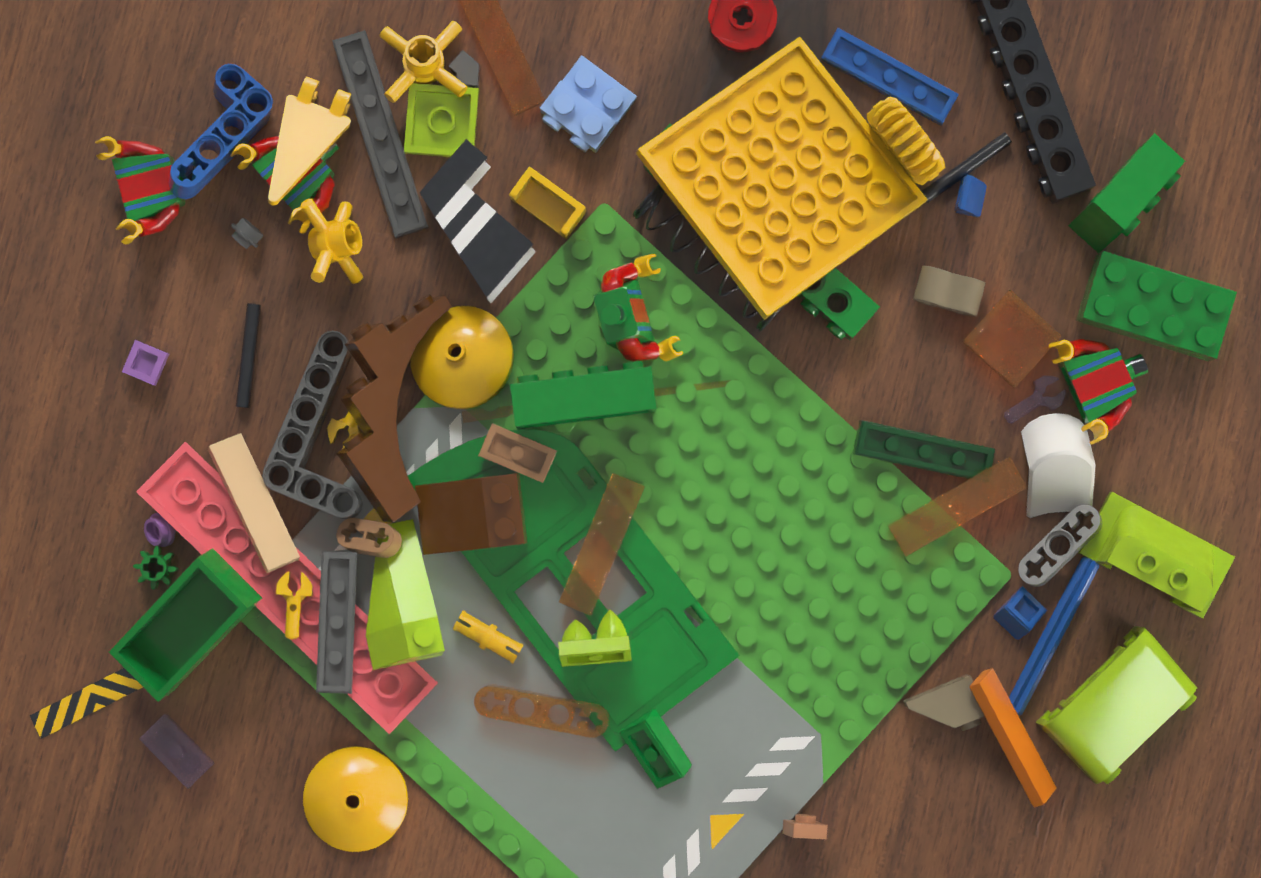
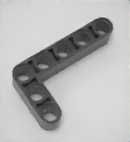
M332 330L322 334L315 346L263 469L262 477L265 485L273 491L341 519L355 518L362 510L363 502L359 493L347 486L304 469L352 357L344 345L350 340L339 331ZM333 340H342L344 347L341 354L335 357L329 356L327 354L328 344ZM322 371L328 372L330 376L328 385L322 389L315 388L313 381L316 374ZM308 403L314 404L316 415L310 421H303L300 417L301 408ZM299 435L303 442L302 448L297 453L291 454L286 447L287 441L290 437ZM285 467L289 473L288 481L281 486H277L273 481V474L278 468ZM316 480L321 485V492L315 499H308L305 495V487L310 481ZM347 493L353 498V506L349 511L342 513L338 510L336 503L339 496Z

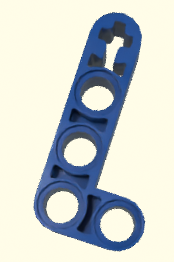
M225 64L217 70L215 76L214 96L227 110L171 166L169 187L170 191L178 198L189 199L197 195L233 158L230 157V154L239 144H247L270 119L273 104L271 94L238 65ZM230 80L235 82L238 87L227 89L221 83ZM258 103L264 107V110L253 112L248 108V105ZM233 126L238 128L241 133L232 136L227 134L224 129ZM204 150H212L216 152L218 157L210 160L204 158L200 153ZM192 173V180L190 181L187 177ZM179 176H181L182 178H184V180H183V181L179 180Z

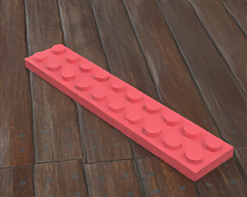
M184 442L136 492L201 555L213 548L262 597L255 606L284 634L287 601L282 595H276L277 583L289 571L290 581L288 586L293 592V596H295L296 592L301 588V572H303L313 585L312 597L307 596L301 602L299 637L290 640L317 665L321 571L297 549L300 556L298 561L266 574L219 473L187 442ZM355 605L352 694L348 695L390 734L438 682L416 661L373 670L366 641L368 616Z

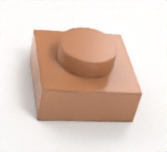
M795 814V820H783L782 834L792 838L827 839L828 825L816 821L815 815Z

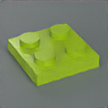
M413 83L409 87L404 153L451 157L466 139L475 146L479 88L468 87L462 97H458L443 85Z

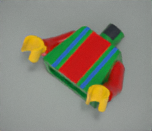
M109 136L97 140L96 144L104 143L108 147V153L96 155L99 160H106L114 155L117 157L112 159L127 219L122 221L116 227V230L125 228L130 232V235L121 242L127 245L137 236L144 237L164 231L179 215L180 207L185 205V199L176 197L169 187L171 166L175 162L174 158L169 154H165L162 148L140 141H116ZM192 173L187 177L190 181L192 180ZM179 176V180L183 181L184 178Z
M279 136L264 138L250 145L239 144L232 151L230 157L237 154L244 157L245 160L237 166L240 170L246 169L252 161H256L252 166L271 185ZM336 143L325 152L283 198L293 210L288 224L290 225L294 220L302 221L303 224L299 230L301 234L306 233L311 223L300 207L303 201L312 199L321 213L329 207L335 186L333 180L335 174L325 161L339 149Z
M656 254L637 257L634 264L628 263L607 271L602 277L601 291L594 295V302L606 343L619 350L622 356L629 361L651 360L660 357V359L667 362L683 354V351L676 352L672 347V344L680 341L678 336L669 337L658 344L655 342L637 279L638 276L647 277L660 272V268L652 270L649 264L650 259L656 257Z
M1078 339L1073 341L1061 340L1051 343L1049 348L1055 347L1059 352V357L1053 359L1052 362L1053 364L1058 363L1083 424H1086L1082 426L1081 430L1084 432L1090 429L1094 434V439L1089 443L1091 445L1106 438L1108 432L1119 425L1132 406L1131 397L1137 393L1132 379L1148 373L1147 364L1141 354L1123 360L1118 348L1110 349L1104 342Z

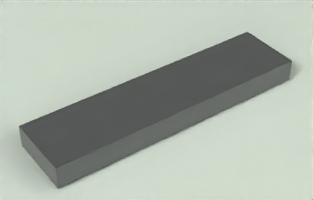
M322 551L316 693L352 694L357 552Z

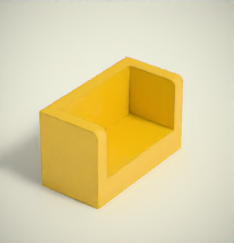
M530 166L509 193L510 199L566 240L587 212L583 204Z

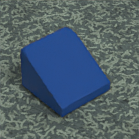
M971 175L964 176L959 186L955 213L980 217L987 189L986 184Z
M1022 586L993 617L1015 639L1019 640L1032 630L1046 613L1047 609Z

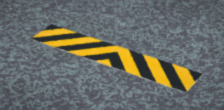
M123 668L30 715V718L42 739L143 688V686Z

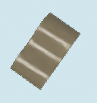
M922 266L913 300L958 314L977 317L986 283L943 269Z

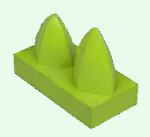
M609 610L602 618L597 630L596 639H592L588 629L575 619L565 630L562 642H558L562 667L632 661L629 636H627L622 621L612 610Z

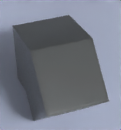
M462 50L449 65V68L456 74V78L467 87L479 88L480 65Z

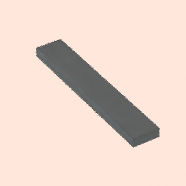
M366 31L332 40L348 92L352 94L353 108L395 238L428 229L429 227L388 99L384 95L385 89Z

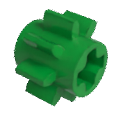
M155 546L153 555H150L145 550L140 551L144 559L141 564L133 565V568L140 569L142 574L138 582L151 581V589L153 590L158 588L160 580L167 585H171L172 581L169 575L171 572L179 571V568L172 566L170 561L175 554L161 555V546ZM157 558L158 564L163 565L164 569L163 572H158L155 577V572L149 570V564L155 563Z

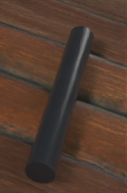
M1005 132L923 189L921 192L928 199L926 202L929 203L964 176L970 174L1012 144L1010 137Z
M247 303L236 399V407L250 408L261 309L259 304Z

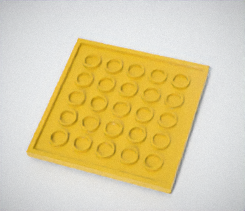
M801 37L795 39L647 142L636 152V155L764 320L928 200Z

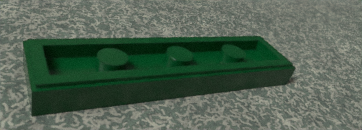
M859 420L853 455L989 483L995 454L994 448Z

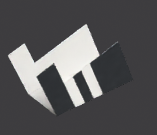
M466 139L419 193L491 304L536 251L532 248L533 243L472 191L473 187L491 166L485 162L487 156Z

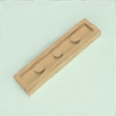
M237 434L208 447L209 454L266 574L298 561L300 558L298 551L242 434Z

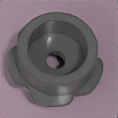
M242 218L237 224L233 223L231 225L236 230L232 237L246 249L251 245L256 248L259 246L258 242L264 235L251 222Z

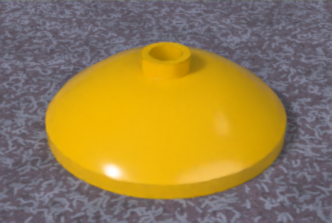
M471 306L452 307L432 324L417 344L411 356V369L414 379L426 396L442 406L453 409H468L482 405L499 393L510 376L514 359L512 341L502 323L489 312ZM455 347H461L460 355L452 357L451 351Z
M359 746L338 749L320 760L309 774L303 793L304 812L312 830L325 843L344 851H367L385 843L401 826L408 806L406 782L395 763L379 751ZM348 796H357L359 798V806L355 808L350 807L347 804Z

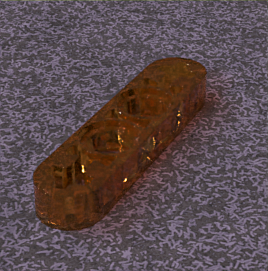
M496 684L483 686L474 698V706L482 716L589 738L601 736L607 730L610 723L607 710L600 705ZM489 692H494L495 699L506 701L507 694L512 695L513 697L508 705L509 714L503 713L506 707L504 705L497 704L493 706L492 710L487 709V703L482 701V697H486ZM528 698L533 702L534 712L531 716L522 717L516 712L515 704L518 699ZM563 705L567 708L569 718L565 723L557 724L551 720L549 711L552 706ZM575 707L581 709L578 716L589 717L592 712L598 713L597 718L603 721V725H597L595 730L589 729L588 722L579 720L577 722L578 728L572 727L571 724L575 718Z

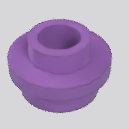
M159 513L152 514L150 519L146 520L144 524V533L150 544L166 547L173 543L176 530Z

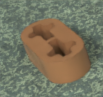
M359 518L344 520L339 525L336 533L338 543L347 550L381 558H389L399 551L402 542L400 533L392 526L383 522ZM359 531L363 534V538L352 537L351 540L349 539L351 533L355 534ZM387 536L389 537L388 541L382 542L381 545L375 542V538L385 539Z

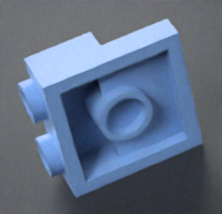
M581 55L562 81L560 80L542 104L540 112L544 114L542 121L557 132L562 128L572 135L569 139L570 142L580 150L586 152L588 149H591L596 153L635 102L637 96Z

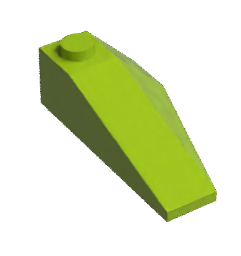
M413 519L388 524L400 533L402 538L401 547L395 555L389 558L375 557L366 628V641L373 670L442 656L445 651ZM387 536L385 539L377 538V543L381 545L382 542H387L389 537Z

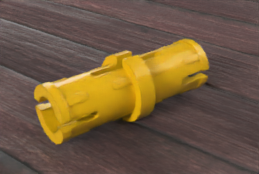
M463 610L459 619L468 623L471 627L456 621L452 630L479 643L478 647L482 650L488 648L513 664L517 655L507 650L506 647L508 646L520 653L524 644L497 631L498 627L491 624L489 626Z

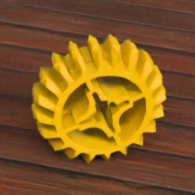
M890 96L883 101H879L867 113L868 123L915 183L924 185L926 182L936 178L939 175L938 173L945 168V162L940 152L914 117L896 98Z

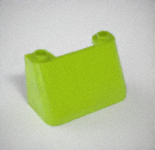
M1134 626L1123 637L1126 647L1117 646L1113 650L1115 653L1066 700L1060 701L1058 704L1062 710L1059 708L1052 712L1047 710L1036 721L1041 729L1095 784H1099L1102 781L1106 784L1112 782L1122 771L1119 766L1178 709L1181 711L1186 710L1197 698L1194 695L1197 689L1195 684L1145 627Z

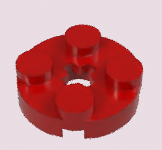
M711 0L708 10V24L712 37L723 47L735 52L755 51L761 48L772 36L777 23V9L774 6L773 0ZM741 8L748 9V16L752 17V21L745 22L743 26L738 25L737 19L733 18L732 15L734 12L739 13Z

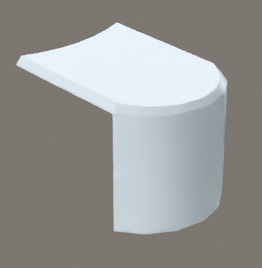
M1053 413L1040 416L1029 422L1021 431L1029 466L1026 516L1029 518L1047 513L1071 512L1079 505H1093L1096 464L1091 444L1089 443L1087 430L1082 432L1081 428L1084 424L1080 419L1069 414Z

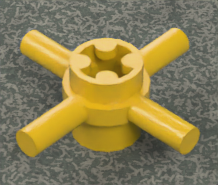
M451 21L435 40L426 35H419L409 41L405 40L388 26L385 27L379 37L403 55L402 63L405 71L384 93L385 97L390 102L395 103L414 82L418 84H432L436 80L458 97H462L468 87L444 69V56L442 53L462 31L461 26L457 22Z
M312 199L303 201L300 207L314 226L308 234L309 250L316 260L311 273V279L318 283L323 282L330 264L338 262L352 284L360 282L363 275L350 257L351 255L358 254L362 248L360 229L354 221L349 220L353 206L349 202H341L334 220L326 221Z

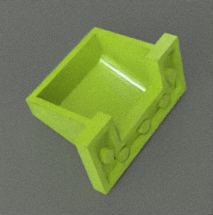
M1109 492L1099 511L1102 518L1101 530L1078 554L1096 561L1107 569H1111L1112 566L1119 568L1172 597L1170 602L1199 618H1204L1235 556L1116 493Z

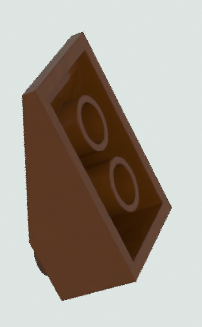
M519 473L415 486V491L421 501L417 504L423 555L527 543Z

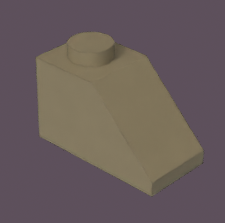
M968 674L903 700L906 708L950 727L957 728L960 726L962 731L980 725L981 721L979 718L984 716L969 688L973 683V679Z

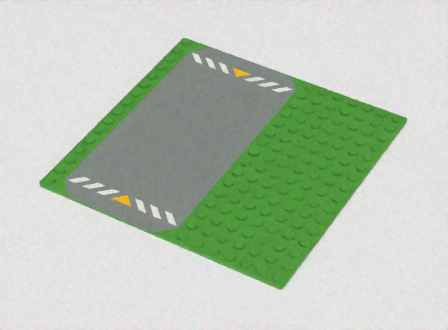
M605 203L596 208L496 317L507 330L512 341L514 353L512 370L504 387L486 403L468 409L448 408L437 404L425 395L396 426L399 451L408 476L440 454L473 439L486 436L492 423L507 430H518L514 422L510 384L517 383V377L538 374L539 380L553 379L552 372L573 370L574 376L588 374L587 368L608 365L609 371L623 370V363L635 362L626 360L619 350L606 343L594 302V295L601 291L602 277L607 271L628 263L634 264L637 257L656 254V257L650 259L649 264L652 270L657 268L661 270L655 275L647 277L638 276L640 290L655 342L658 344L669 337L678 336L680 341L672 344V347L676 352L683 351L682 355L667 362L660 359V357L651 360H641L644 367L651 366L656 412L527 429L544 430L564 436L585 454L740 655L661 716L691 761V768L683 778L657 789L627 744L616 752L613 750L462 552L423 555L417 505L395 522H383L352 476L343 485L358 492L362 498V510L355 518L386 524L413 519L445 651L442 656L416 661L438 684L390 734L348 694H319L519 878H739L781 832L783 820H791L1008 582L1011 578V572L891 462L853 455L857 431L614 209ZM584 468L577 472L589 489L596 484ZM346 493L339 496L336 503L338 510L343 513L352 508L353 498L350 494ZM319 510L292 540L295 547L320 571L322 551L351 552L341 546L336 538L339 525L346 519H341L322 510ZM597 528L564 553L607 610H612L616 615L647 593ZM359 531L355 534L351 533L349 539L351 540L352 537L363 538V534ZM357 553L356 605L368 616L375 556ZM545 567L514 591L558 649V642H562L565 630L575 619L581 622L591 635L597 631L548 567ZM254 606L241 622L316 690L317 665L290 639H287L285 634ZM691 606L684 610L695 627L702 623V620ZM463 610L489 626L491 624L498 627L497 631L524 644L520 653L508 646L506 647L507 650L517 655L513 664L488 648L482 650L478 647L479 643L452 630L456 621L471 627V625L459 619Z

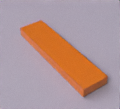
M994 669L984 670L969 688L1032 806L1044 805L1057 787Z

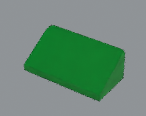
M655 709L647 712L619 732L657 789L683 778L692 766L691 761Z

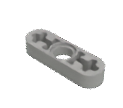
M1090 505L1075 507L1020 561L1018 571L1022 580L1033 587L1046 584L1099 533L1102 527V518L1099 512ZM1080 514L1086 517L1093 514L1094 516L1091 519L1093 527L1090 529L1085 526L1076 533L1082 537L1078 542L1068 531L1064 530L1068 525H1070L1072 530L1077 528L1080 524L1078 520ZM1058 536H1064L1070 541V549L1064 555H1055L1051 551V542ZM1044 549L1046 554L1057 563L1051 567L1047 561L1041 567L1043 575L1040 578L1035 575L1028 578L1027 575L1030 573V570L1027 566L1031 562L1038 565L1045 558L1039 553Z

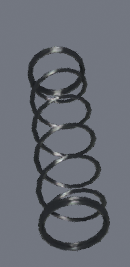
M660 184L648 194L633 212V217L639 219L653 205L646 221L647 230L658 229L681 214V211H678L662 223L649 228L650 219L665 192ZM683 217L670 244L671 252H679L701 239L698 236L676 250L673 249L674 242L686 221L685 217ZM706 244L696 261L695 274H703L720 264L717 261L706 269L697 271L700 260L708 247ZM726 272L720 284L718 291L719 296H727L739 289V287L736 286L726 293H721L724 283L729 275L728 272ZM749 299L743 309V318H751L759 313L755 311L752 314L745 315L750 304ZM783 307L765 320L762 319L756 326L758 332H761Z

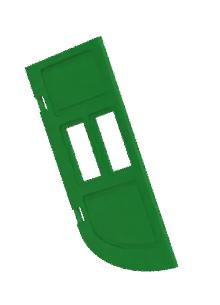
M510 430L557 450L544 483L519 473L527 543L461 552L616 752L626 744L619 733L620 730L654 709L660 716H663L740 655L585 454L572 441L564 436L544 430ZM483 436L440 454L409 474L408 479L415 490L416 485L515 474L518 472L478 456L486 436ZM582 468L586 470L596 483L590 489L577 474ZM597 528L647 592L617 615L626 629L627 636H629L632 661L562 667L558 647L514 591L545 567H548L594 628L598 630L599 624L608 610L564 554ZM689 606L692 607L702 620V623L695 627L684 612ZM597 631L591 635L592 639H596Z

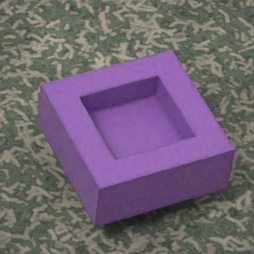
M135 340L122 372L156 386L169 354Z

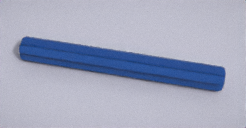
M1088 557L1081 558L1009 696L1019 716L1025 711L1099 569V564Z

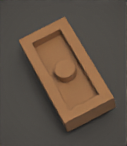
M492 423L478 456L544 483L557 450Z

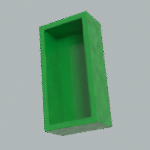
M1102 251L1095 256L1076 321L1198 359L1212 361L1218 357L1237 292Z
M643 361L623 363V370L609 371L608 365L587 368L588 374L574 376L573 370L552 372L553 379L539 380L538 374L517 377V383L510 384L515 427L517 429H527L656 412L651 366L644 367Z
M212 548L199 556L109 653L159 702L173 692L262 597Z

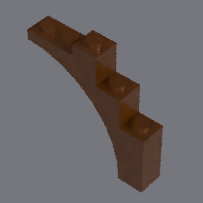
M429 294L421 298L413 305L415 311L407 317L401 314L386 324L388 330L383 323L370 325L366 322L350 333L353 338L344 344L367 377V380L365 377H361L351 383L346 388L349 393L341 398V401L364 434H361L359 431L348 437L343 442L345 448L336 454L383 522H395L421 502L408 479L399 451L396 427L398 395L404 371L417 344L432 324L452 307L445 295L432 297Z

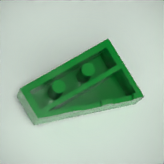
M1154 133L1117 171L1100 193L1096 194L1085 210L1068 226L1097 253H1100L1121 233L1127 237L1140 224L1141 221L1136 217L1142 210L1146 214L1150 212L1161 200L1157 193L1162 187L1168 191L1181 177L1177 170L1183 165L1185 160Z

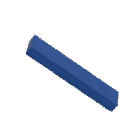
M837 28L820 59L887 97L896 98L902 105L940 126L943 124L959 95L840 28Z

